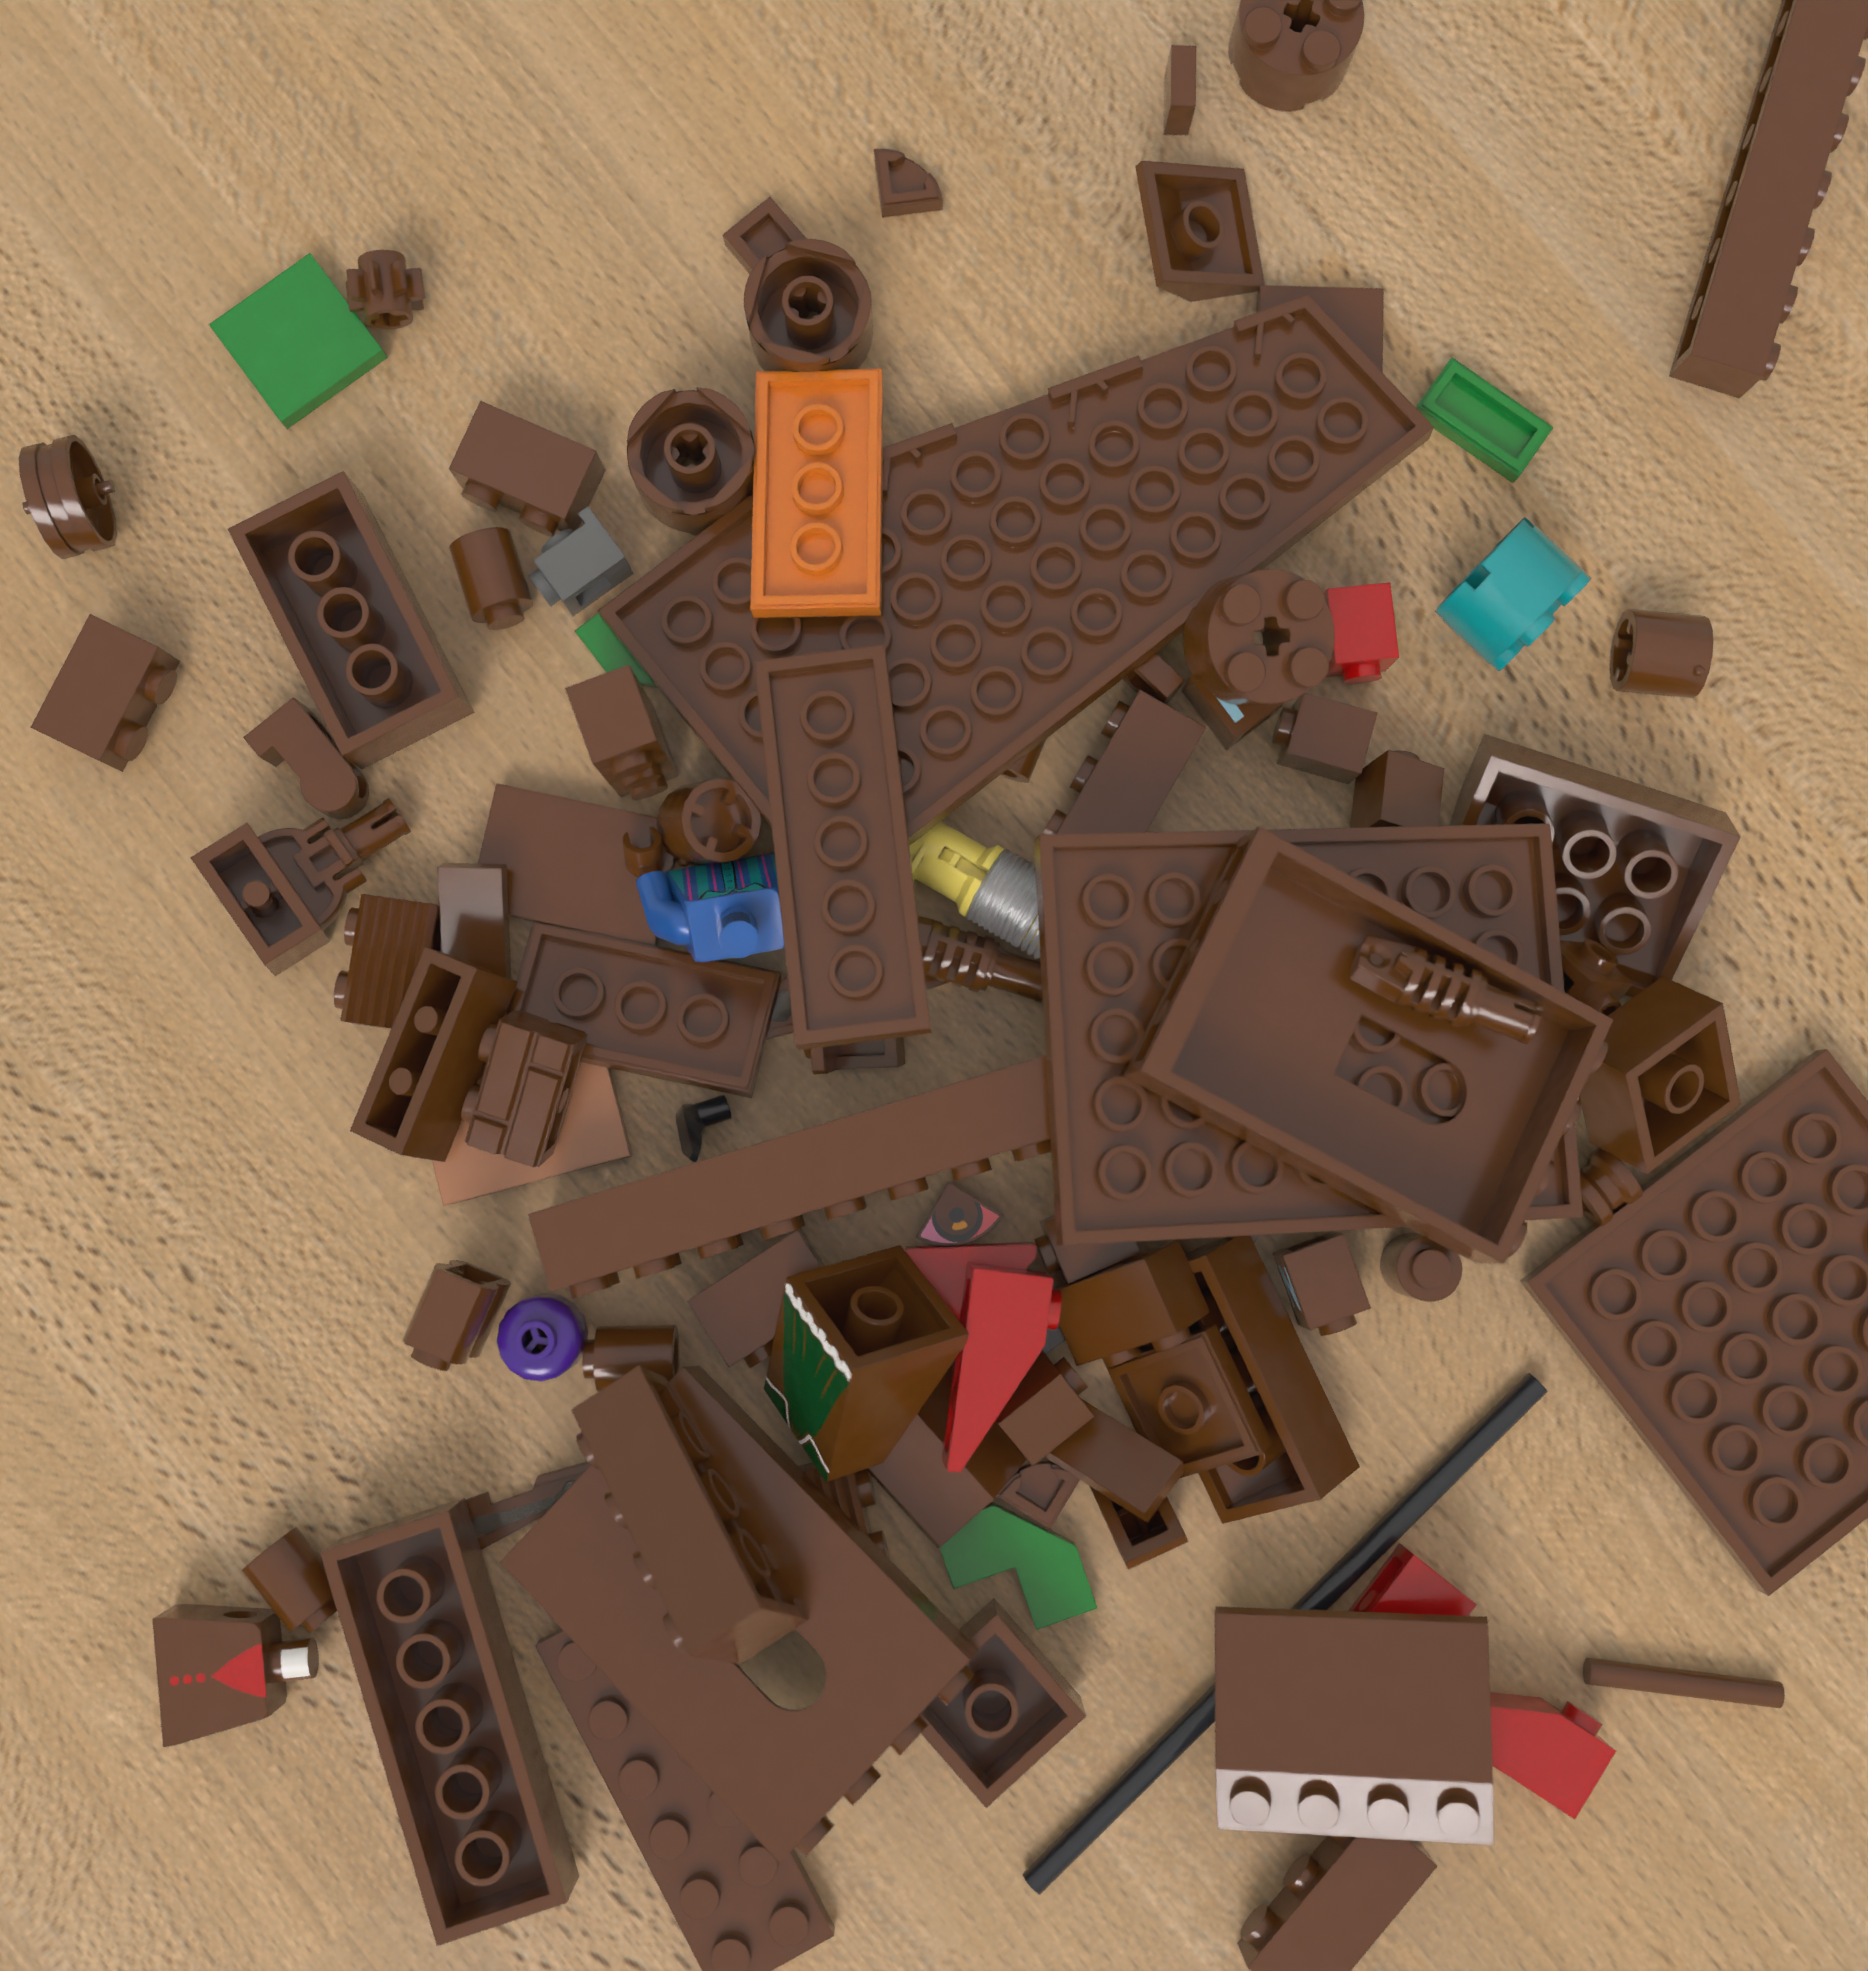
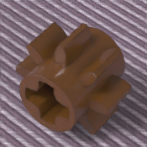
M373 250L360 255L357 260L358 269L346 270L349 311H364L366 324L376 329H398L411 324L413 321L412 310L424 309L423 299L425 298L422 269H407L405 256L393 250Z

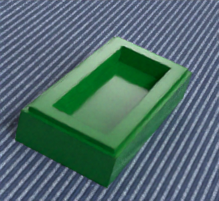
M1453 357L1450 358L1416 406V409L1430 422L1435 430L1512 483L1521 475L1554 428Z

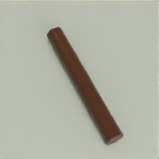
M1586 1658L1583 1664V1679L1587 1685L1779 1709L1783 1706L1785 1699L1784 1687L1779 1681L1595 1658Z

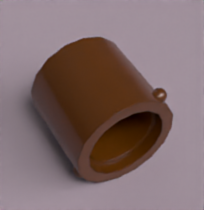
M1627 609L1622 613L1617 623L1610 651L1609 668L1613 689L1619 692L1684 698L1698 696L1706 683L1713 656V629L1709 618L1702 615Z
M725 778L680 786L667 795L659 808L657 829L661 834V842L666 851L678 860L681 867H686L689 864L696 866L737 860L751 850L758 839L761 826L759 811L736 781Z

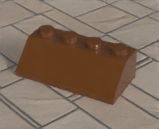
M1251 1236L1225 1237L1186 1253L1185 1256L1210 1310L1209 1314L1188 1326L1190 1332L1213 1324L1217 1325L1273 1444L1263 1454L1198 1473L1221 1523L1224 1524L1321 1500L1356 1471L1360 1465ZM1150 1342L1139 1347L1142 1350L1153 1345Z

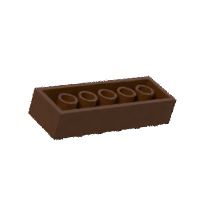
M462 1498L339 1539L321 1551L320 1555L436 1945L440 1946L567 1903L580 1875L466 1499Z

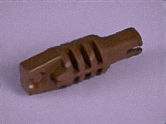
M918 916L925 977L929 975L941 982L944 980L951 982L954 986H965L977 993L979 990L986 991L987 987L990 986L1032 999L1034 1002L1041 1004L1043 1000L1041 962L1000 950V943L995 942L993 937L986 935L982 937L970 930L966 932L960 930V927L954 925L946 926L941 921Z
M1366 935L1356 951L1351 967V980L1404 1007L1407 1004L1411 1005L1414 1011L1422 1014L1425 1011L1429 1012L1430 1017L1440 1021L1443 1018L1447 1019L1448 1024L1459 1028L1462 1025L1468 1027L1471 1023L1502 1033V1035L1518 1040V1042L1528 1044L1533 1038L1541 1020V1017L1538 1015L1543 1012V1004L1502 991L1500 988L1487 984V977L1482 976L1481 971L1474 968L1466 970L1463 964L1455 961L1447 963L1445 957L1437 954L1429 956L1427 955V950Z

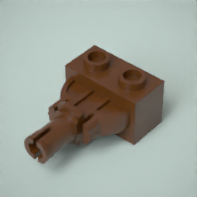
M387 798L381 805L341 829L339 827L334 830L331 829L323 817L303 830L282 828L266 832L257 837L247 822L190 858L263 964L274 976H277L330 942L323 930L338 917L345 904L347 894L367 882L359 869L363 865L362 861L401 836L411 833V830L401 814L397 813L394 804Z

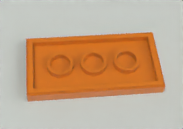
M882 368L836 369L815 372L756 371L750 608L753 618L881 616L884 396Z

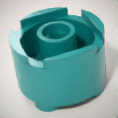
M1524 517L1455 587L1434 612L1488 664H1491L1497 671H1500L1524 646H1530L1556 619L1553 614L1561 605H1567L1592 578L1542 530Z

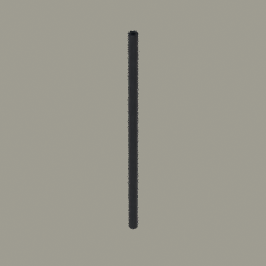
M1528 1373L1290 1609L1328 1610L1548 1392L1546 1388L1534 1376ZM1215 1684L1022 1874L1026 1882L1037 1894L1041 1895L1215 1722Z

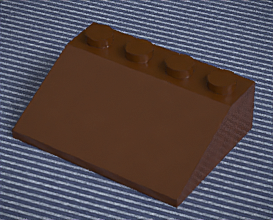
M1487 734L1483 735L1460 790L1449 826L1550 824L1560 940L1584 942L1586 939H1589L1611 951L1618 960V964L1615 967L1633 983L1624 994L1632 998L1662 976L1670 980L1673 979L1741 838L1724 811Z
M1216 1606L1215 1775L1218 1829L1494 1845L1488 1617Z

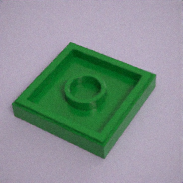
M311 253L209 324L286 429H289L388 358L356 313L349 311L347 301Z

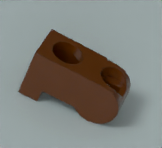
M294 697L243 737L261 759L277 767L285 760L300 778L301 793L305 801L325 815L336 819H347L359 814L366 806L369 797V787L364 775L355 764L341 755L333 737L313 712Z

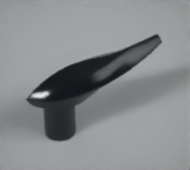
M724 1094L696 1104H683L676 1113L681 1150L692 1162L696 1163L700 1155L705 1127L732 1118L730 1107Z

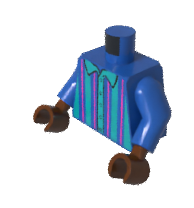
M649 827L651 846L646 848L634 847L630 843L628 832L624 834L625 866L629 872L640 876L636 879L635 883L649 929L655 936L679 946L685 945L696 962H709L732 957L744 958L751 954L779 950L785 947L775 853L668 870L665 873L659 871L663 864L661 834L656 828Z

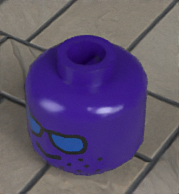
M549 1293L531 1296L520 1300L508 1309L501 1320L497 1334L500 1358L511 1372L525 1380L542 1382L557 1378L580 1360L583 1355L584 1342L588 1338V1329L584 1315L575 1303L565 1297ZM540 1329L546 1333L547 1337L541 1335ZM543 1344L547 1345V1347L542 1351L537 1348V1345Z

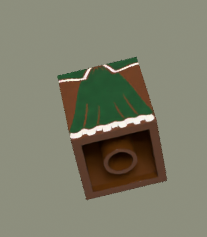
M894 1246L786 1277L764 1391L827 1483L884 1463L967 1343L969 1333L902 1246Z

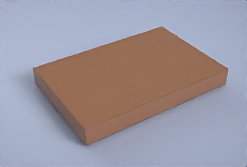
M485 1062L477 1084L481 1085L487 1062ZM580 1062L554 1153L540 1167H530L504 1158L502 1154L495 1155L468 1146L465 1139L470 1123L463 1120L445 1162L432 1160L442 1203L443 1206L633 1156L611 1069Z

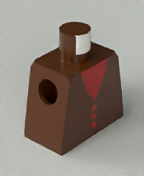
M179 1604L174 1605L152 1619L163 1747L175 1746L267 1718L286 1703V1682L314 1679L318 1672L319 1654L315 1639L306 1638L282 1641L281 1621L272 1609Z

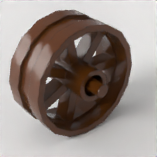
M70 435L54 439L52 444L39 443L21 448L19 472L26 502H23L22 506L27 515H32L41 536L52 552L61 559H67L81 555L85 550L98 551L114 546L117 537L116 518L109 494L114 493L115 488L111 480L104 481L103 475L85 443L76 435Z

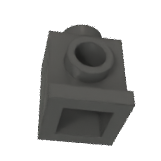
M589 506L578 513L584 525L575 531L565 529L551 537L542 547L541 551L543 554L533 560L538 569L528 575L550 607L561 600L572 616L578 614L634 574L626 557Z

